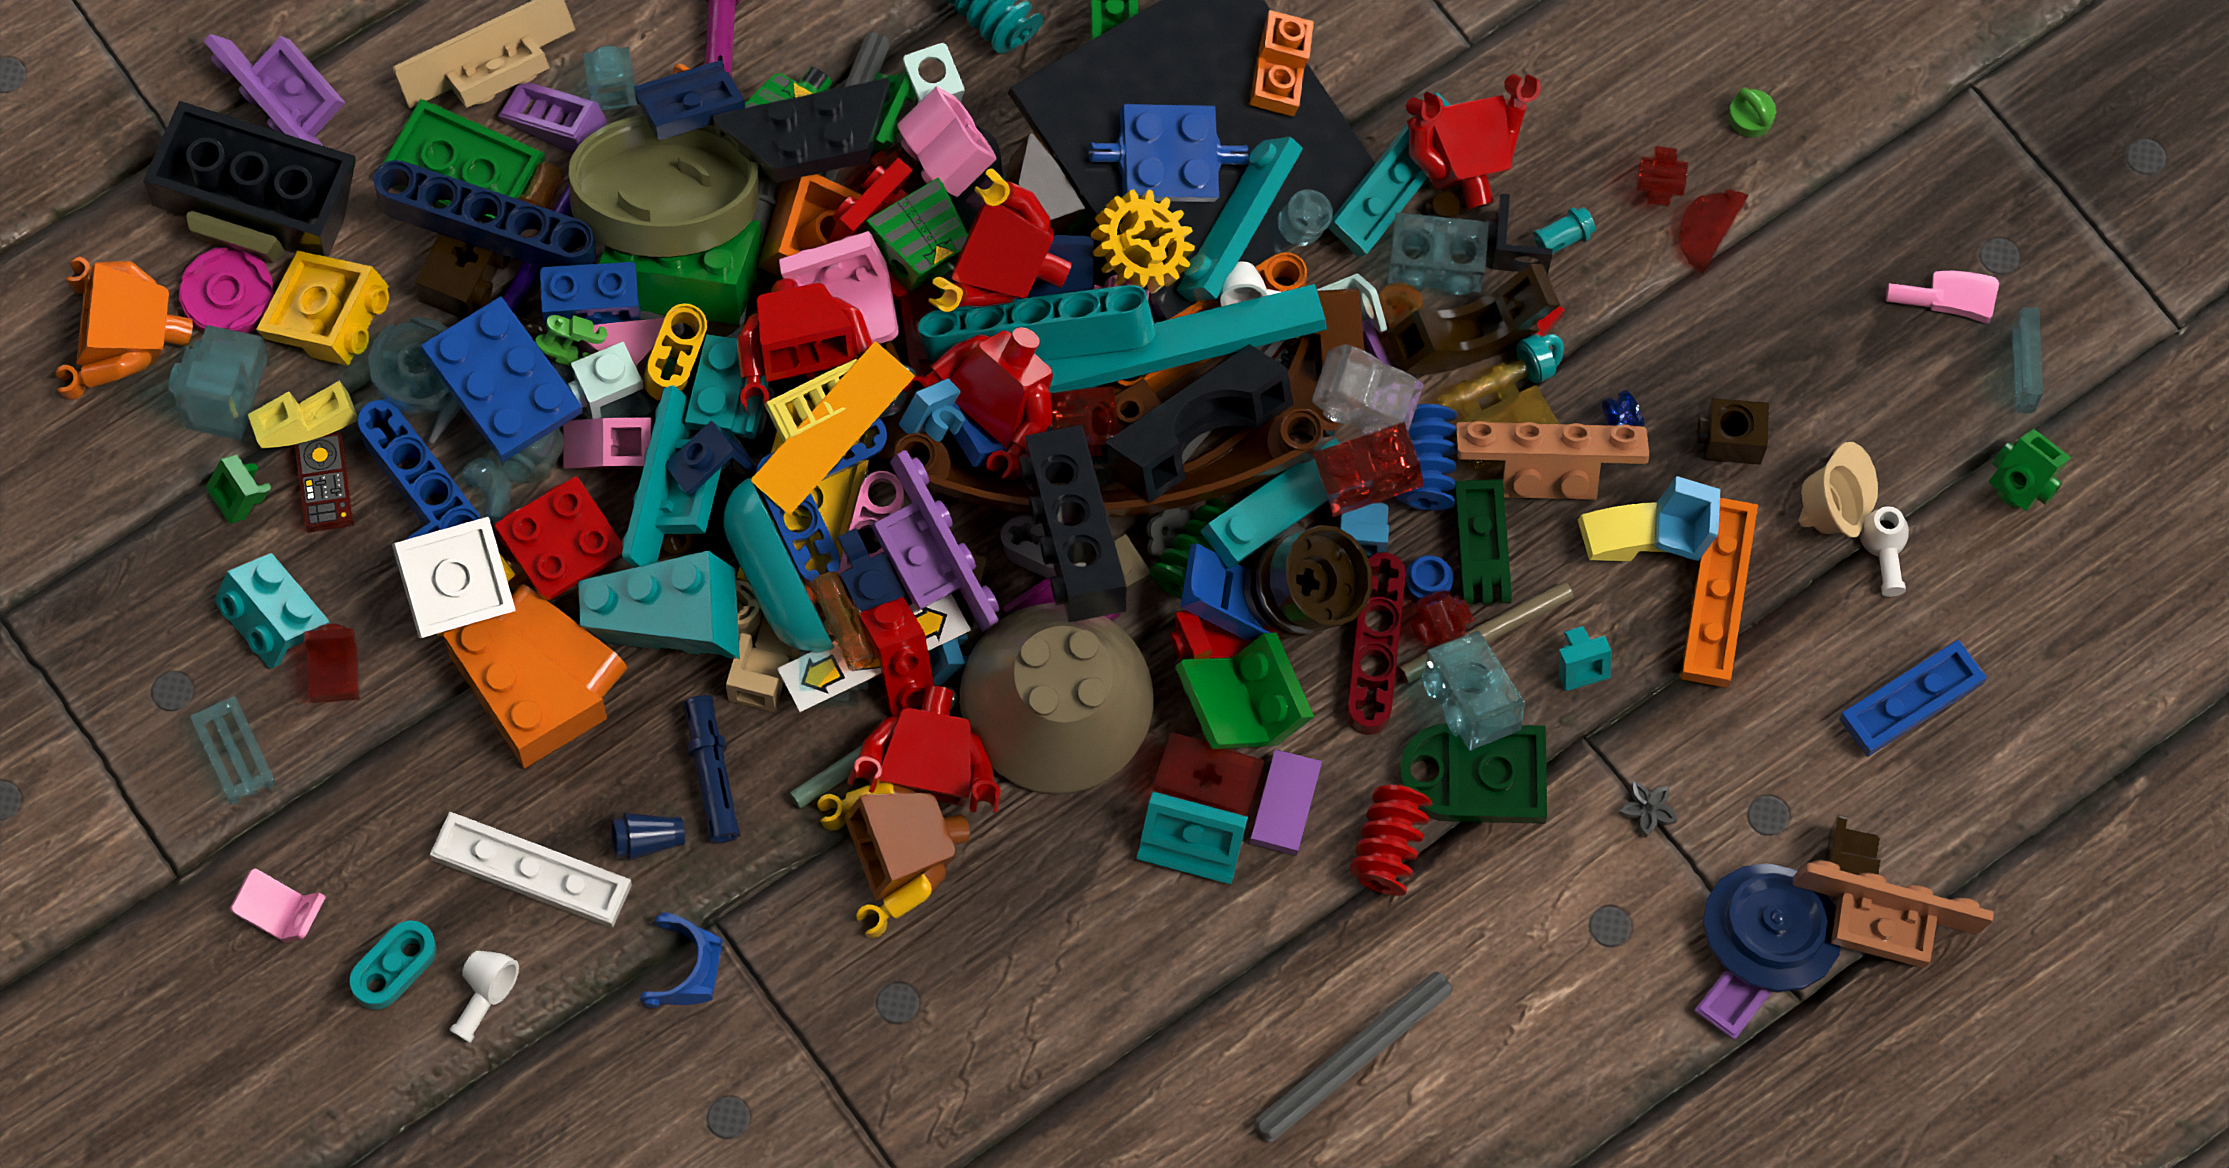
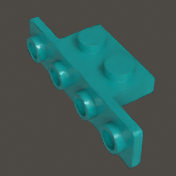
M675 385L664 387L661 401L656 408V420L650 444L645 451V464L639 488L634 495V507L628 531L623 538L622 557L633 568L657 563L664 534L706 533L721 472L720 468L692 495H688L666 468V462L691 440L688 439L690 429L685 424L690 399Z

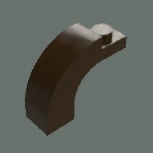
M1530 264L1494 292L1475 302L1448 310L1417 309L1389 330L1386 335L1403 374L1425 375L1442 373L1489 359L1516 346L1520 340L1540 331L1537 322L1558 308L1560 303L1542 264Z

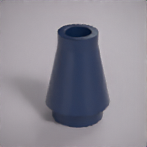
M624 812L622 818H613L611 820V838L614 855L616 858L627 857L628 861H632L672 847L684 846L685 831L682 817H662Z

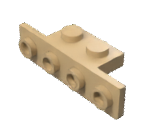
M533 0L395 65L393 72L409 108L415 107L420 98L427 101L450 89L454 91L467 108L474 104L486 103L494 98L497 93L516 84L528 83L537 74L549 69L545 54L539 47L576 29L565 0Z

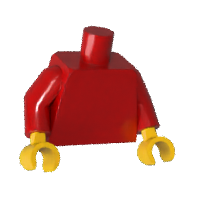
M988 169L985 173L994 182L990 188L982 190L977 186L975 187L976 193L983 199V202L952 269L951 279L957 281V283L953 284L943 277H936L933 280V284L941 289H945V292L941 298H929L928 301L941 311L951 312L958 306L986 307L1008 304L1018 297L1027 298L1036 278L1061 289L1071 269V262L1048 252L1054 239V230L1050 227L1049 215L1035 194L1029 189L1010 181H1005L994 169Z

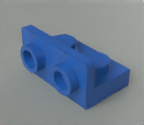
M634 262L543 267L540 270L542 314L545 327L546 320L551 315H558L571 319L574 315L592 321L593 325L641 320V307L637 290V270Z

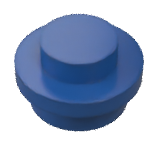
M1432 555L1421 556L1408 566L1405 584L1409 593L1417 600L1427 603L1437 602L1449 594L1453 585V572L1443 559Z

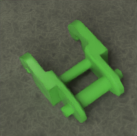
M551 315L546 320L547 334L538 335L535 343L544 354L555 357V362L571 367V363L580 360L577 356L578 349L576 346L571 345L572 342L584 340L594 344H601L607 337V331L604 327H599L596 333H594L593 322L573 315L571 319L558 315ZM557 335L566 338V340L557 338ZM584 352L581 356V359L589 356L590 354Z

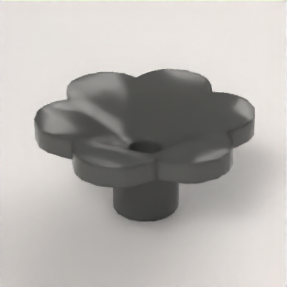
M1179 507L1160 511L1158 516L1149 520L1146 531L1150 537L1147 549L1151 556L1160 558L1165 549L1172 548L1171 541L1177 534H1183L1182 527L1188 520H1193V514L1190 510Z

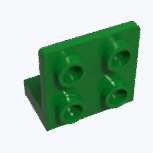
M1263 633L1233 658L1183 659L1176 665V670L1183 683V689L1195 710L1202 732L1213 749L1278 746L1314 718L1277 633Z

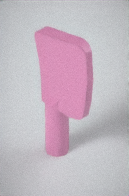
M1937 271L1932 277L1931 289L1888 283L1886 302L1930 307L1931 311L1951 313L1983 323H1990L1999 281L1995 277L1972 272Z

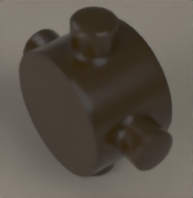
M1444 188L1441 193L1434 197L1433 203L1426 202L1425 210L1426 212H1431L1433 219L1440 223L1441 227L1448 228L1451 223L1457 220L1459 214L1466 213V205L1460 203L1459 198L1451 192V189Z

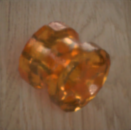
M1396 282L1387 285L1380 291L1378 297L1387 330L1381 332V334L1388 338L1386 333L1415 310L1423 309V299L1415 287L1407 283Z

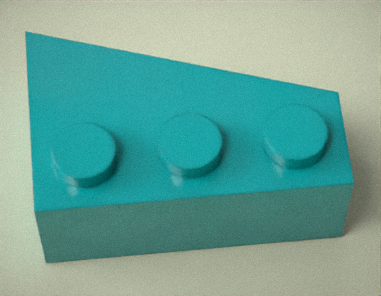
M710 551L578 581L580 626L609 644L659 650L661 648L678 649L692 654H700L702 652L719 654L726 658L740 659L735 568Z

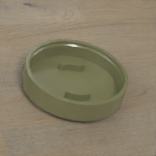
M644 115L629 117L598 129L583 140L573 153L569 164L570 207L574 218L589 225L595 240L613 249L652 257H674L699 253L731 240L742 232L755 216L759 202L758 163L749 161L739 153L738 143L728 135L719 137L715 133L713 124L658 141Z

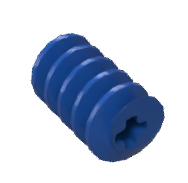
M1420 404L1409 407L1399 414L1398 425L1401 430L1398 432L1397 438L1400 448L1397 450L1396 458L1399 465L1396 468L1398 483L1395 486V496L1403 504L1427 511H1441L1454 507L1455 498L1445 494V492L1455 489L1456 482L1453 478L1445 476L1456 470V463L1446 458L1455 455L1457 452V445L1448 441L1456 437V426L1447 423L1458 416L1454 410L1437 404Z

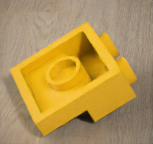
M297 251L256 330L265 340L303 348L311 358L349 366L353 356L363 353L367 348L369 342L367 329L374 315L382 314L388 306L389 285L372 266Z

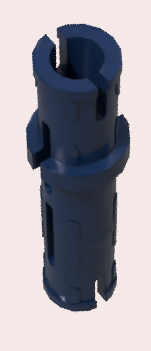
M709 695L691 697L682 703L690 737L687 748L689 756L694 757L697 769L698 782L708 824L709 840L711 843L716 844L736 840L741 834L735 816L734 803L724 761L723 751L727 748L725 737L719 734L713 697Z

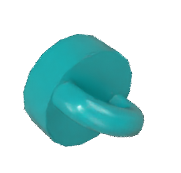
M1533 334L1517 343V360L1523 373L1530 381L1539 384L1555 375L1556 367L1560 364L1564 353V345L1560 337L1556 334H1548L1543 337Z

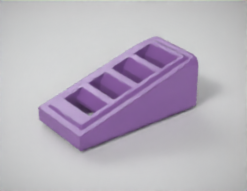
M530 82L517 84L498 115L502 122L572 153L589 135L607 124V120L597 102ZM531 98L536 100L528 115L523 114ZM548 106H550L551 109L549 110L545 119H541ZM567 114L568 116L563 125H560L563 117Z

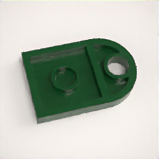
M1456 723L1430 726L1416 734L1406 746L1399 769L1400 785L1414 789L1430 798L1433 805L1430 807H1418V809L1426 813L1429 818L1447 822L1545 824L1547 820L1546 726ZM1417 762H1429L1436 768L1438 776L1431 782H1420L1413 777L1410 768Z

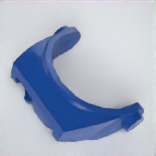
M665 912L660 913L659 916L655 917L654 925L662 929L677 931L687 936L697 948V963L691 975L672 990L665 992H641L640 1001L643 1003V1006L656 1009L659 1005L664 1004L693 1005L713 1000L723 940L680 916Z

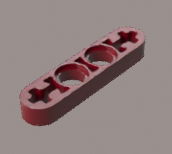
M1388 552L1376 553L1368 559L1372 569L1371 598H1369L1364 610L1357 616L1347 720L1354 730L1364 735H1375L1383 731L1388 725L1392 710L1406 571L1401 559ZM1379 568L1389 569V576L1392 577L1388 581L1386 598L1376 597L1379 580L1375 575L1378 574ZM1374 610H1381L1390 615L1392 626L1385 631L1377 632L1368 627L1365 617ZM1368 655H1377L1386 661L1388 669L1384 674L1373 677L1363 672L1360 662ZM1367 689L1376 690L1374 708L1379 712L1375 713L1373 720L1364 719V712L1357 710L1362 709L1365 705Z

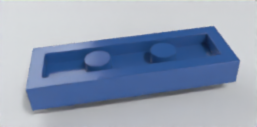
M1958 639L1842 712L1839 720L1868 758L1982 686L1987 676Z

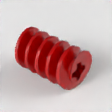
M1382 785L1373 791L1372 800L1374 804L1368 807L1366 814L1368 822L1363 824L1361 829L1363 839L1357 842L1355 849L1357 857L1351 861L1349 870L1363 886L1387 895L1405 896L1407 888L1396 881V877L1406 879L1412 876L1413 870L1401 863V861L1417 860L1418 852L1408 846L1407 842L1420 843L1423 841L1424 834L1412 826L1413 824H1428L1429 816L1420 811L1418 807H1430L1433 805V802L1430 798L1414 789L1402 785Z

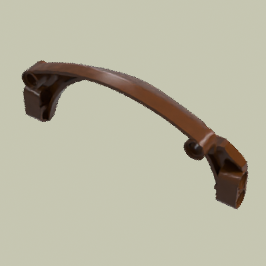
M1359 288L1317 291L1326 319L1327 330L1302 336L1298 350L1288 370L1294 403L1291 407L1259 429L1244 426L1217 448L1192 462L1184 464L1186 479L1151 503H1148L1119 482H1098L1107 516L1139 515L1198 503L1237 491L1282 472L1297 463L1310 462L1317 457L1321 450L1322 437L1335 436L1364 393L1365 352ZM892 340L880 344L900 362ZM915 387L908 392H903L902 390L878 417L884 423L887 431L886 443L881 452L875 456L881 464L891 465L890 461L895 455L904 450L908 452L910 457L925 456L929 458L928 463L924 466L929 477V483L926 484L927 489L988 507L1030 513L1029 496L1034 495L1032 485H1023L1021 476L1014 480L1001 479L1003 473L1008 468V464L1002 463L1001 467L995 472L989 471L987 465L973 467L949 429L946 431L943 439L937 442L929 437L926 431L907 434L899 426V422L917 392ZM1297 431L1312 433L1314 438L1309 443L1297 444L1289 438L1288 434ZM1054 483L1053 485L1063 486V485H1066V484H1065V483Z

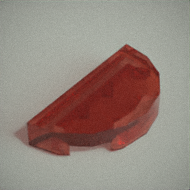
M1732 189L1725 190L1724 193H1712L1707 196L1701 195L1686 209L1679 229L1680 248L1689 264L1702 274H1704L1746 204L1749 195Z

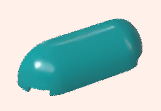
M751 477L747 478L733 490L728 498L723 516L724 531L770 628L781 642L796 649L820 653L835 648Z

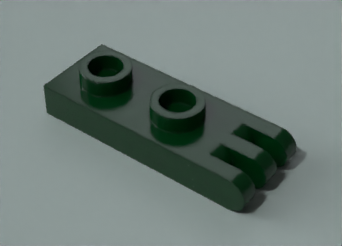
M1503 479L1456 481L1454 498L1462 604L1473 605V587H1480L1482 604H1492V586H1499L1501 604H1509L1512 602Z

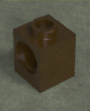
M1712 398L1707 415L1700 414L1697 425V443H1705L1704 460L1761 465L1768 446L1769 403ZM1734 426L1741 431L1742 435L1738 437L1729 436L1723 432L1721 427Z

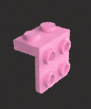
M869 231L779 259L783 278L793 279L799 286L812 283L824 284L832 297H839L857 307L863 314L873 343L876 341L881 344L893 340L898 335L888 266Z

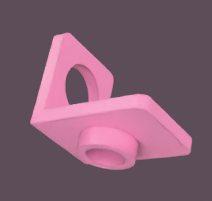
M252 869L248 872L230 907V911L280 941L288 943L305 938L325 896L319 892L303 896L258 869Z

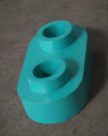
M418 921L398 923L357 963L350 975V987L355 999L362 1006L374 1010L390 1006L432 964L437 948L430 929ZM409 944H417L421 947L419 953L412 957L405 956L403 950ZM381 979L386 982L384 989L380 992L368 990L369 984L373 980Z

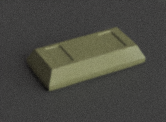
M194 211L187 213L189 230L198 240L221 247H228L231 250L252 252L259 259L272 263L285 254L284 247H282L275 236Z

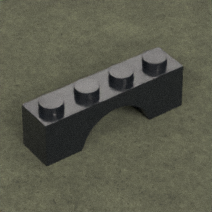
M1249 344L1106 441L1112 478L1148 503H1151L1186 479L1182 454L1195 438L1207 431L1225 426H1247L1259 429L1291 407L1294 403L1288 369Z

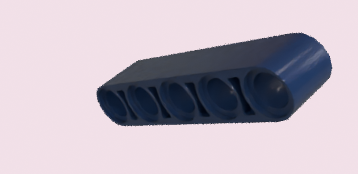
M387 161L380 165L374 174L373 181L380 209L384 214L393 219L541 268L596 264L597 255L592 229L587 223L579 219L404 161ZM402 185L407 187L406 190L398 194L387 192L393 186ZM439 200H449L451 202L445 208L437 209L431 207L433 203ZM489 214L495 216L494 220L488 223H478L475 221L481 215ZM528 229L540 231L538 235L532 238L519 236ZM576 243L584 246L579 252L569 253L564 251V248L570 244Z

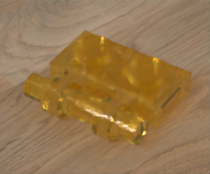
M1522 359L1508 365L1501 362L1489 368V374L1470 383L1467 380H1463L1453 385L1451 392L1437 398L1438 405L1448 407L1454 411L1460 408L1465 419L1458 422L1485 421L1489 423L1532 422L1536 424H1559L1537 385L1522 392H1519L1514 382L1529 375L1528 368ZM1497 391L1502 401L1482 410L1477 400ZM1469 460L1474 470L1495 461Z

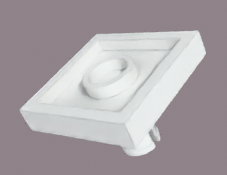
M489 517L392 544L419 638L516 611Z

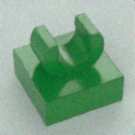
M237 454L222 458L206 485V489L229 524L245 520L253 505L263 502L271 489L269 483L257 486L253 478L259 469L258 466L254 463L243 465Z

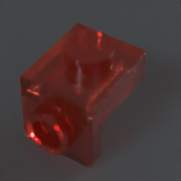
M324 624L317 627L316 630L305 631L304 642L308 651V692L311 703L360 700L359 651L354 630L339 624Z

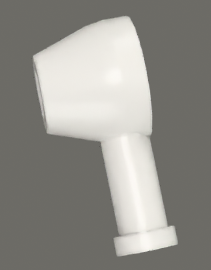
M1238 262L1225 280L1223 289L1219 294L1221 306H1226L1279 293L1280 291L1267 289L1254 265L1249 262Z
M1883 507L1871 512L1865 518L1862 531L1860 532V540L1864 548L1871 554L1879 557L1883 581L1881 590L1882 595L1887 597L1899 596L1906 592L1905 583L1901 577L1898 553L1906 545L1909 529L1903 514L1894 507ZM1888 520L1894 524L1895 528L1886 529L1881 525L1880 521Z
M480 950L471 954L464 965L462 975L475 991V994L456 1025L453 1024L449 1031L469 1043L472 1042L474 1038L473 1033L491 1004L495 1005L501 1002L513 988L519 973V964L516 960L501 953Z

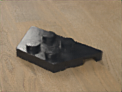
M888 78L715 114L712 115L714 130L719 137L728 135L738 143L739 153L749 161L758 163L762 167V171L775 182L868 163L874 147L873 138L878 135L882 124L881 112L885 102H889L891 97L890 83Z

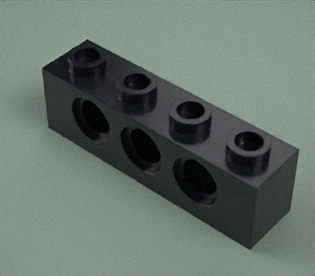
M1082 425L1026 435L1025 455L1018 456L1019 471L1023 485H1032L1034 495L1029 496L1032 521L1034 525L1042 524L1045 533L1044 536L1039 537L1044 564H1053L1056 576L1050 577L1055 605H1064L1068 622L1126 612L1127 585ZM1054 483H1065L1066 485L1057 486V485H1053V484H1054ZM1073 522L1077 523L1078 525L1067 526L1064 525V523ZM1076 563H1087V564H1090V565L1081 567V566H1076V565H1074V564H1076Z

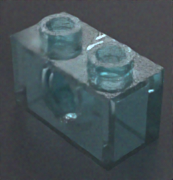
M1479 630L1427 651L1426 667L1422 673L1424 688L1430 698L1438 699L1444 709L1445 720L1450 731L1455 736H1461L1469 751L1521 730L1525 702Z

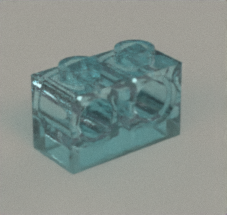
M1395 213L1387 283L1398 284L1401 288L1407 290H1420L1424 287L1441 288L1456 295L1481 292L1485 274L1489 222ZM1407 250H1417L1425 257L1411 259L1404 252ZM1457 254L1465 255L1471 262L1459 264L1453 261L1451 256Z

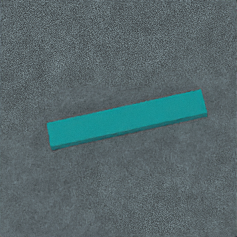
M1312 284L1154 323L1156 329L1155 338L1141 348L1044 360L1043 362L1051 368L1053 373L1049 391L1051 392V397L1238 352L1249 344L1253 347H1258L1327 330V325L1316 286Z

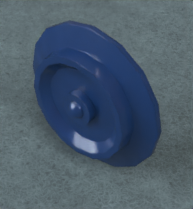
M1770 863L1742 866L1722 877L1706 900L1703 927L1709 948L1726 971L1749 986L1773 992L1805 989L1824 978L1840 955L1841 946L1831 944L1836 906L1826 894L1793 886L1794 875L1798 872L1795 869Z

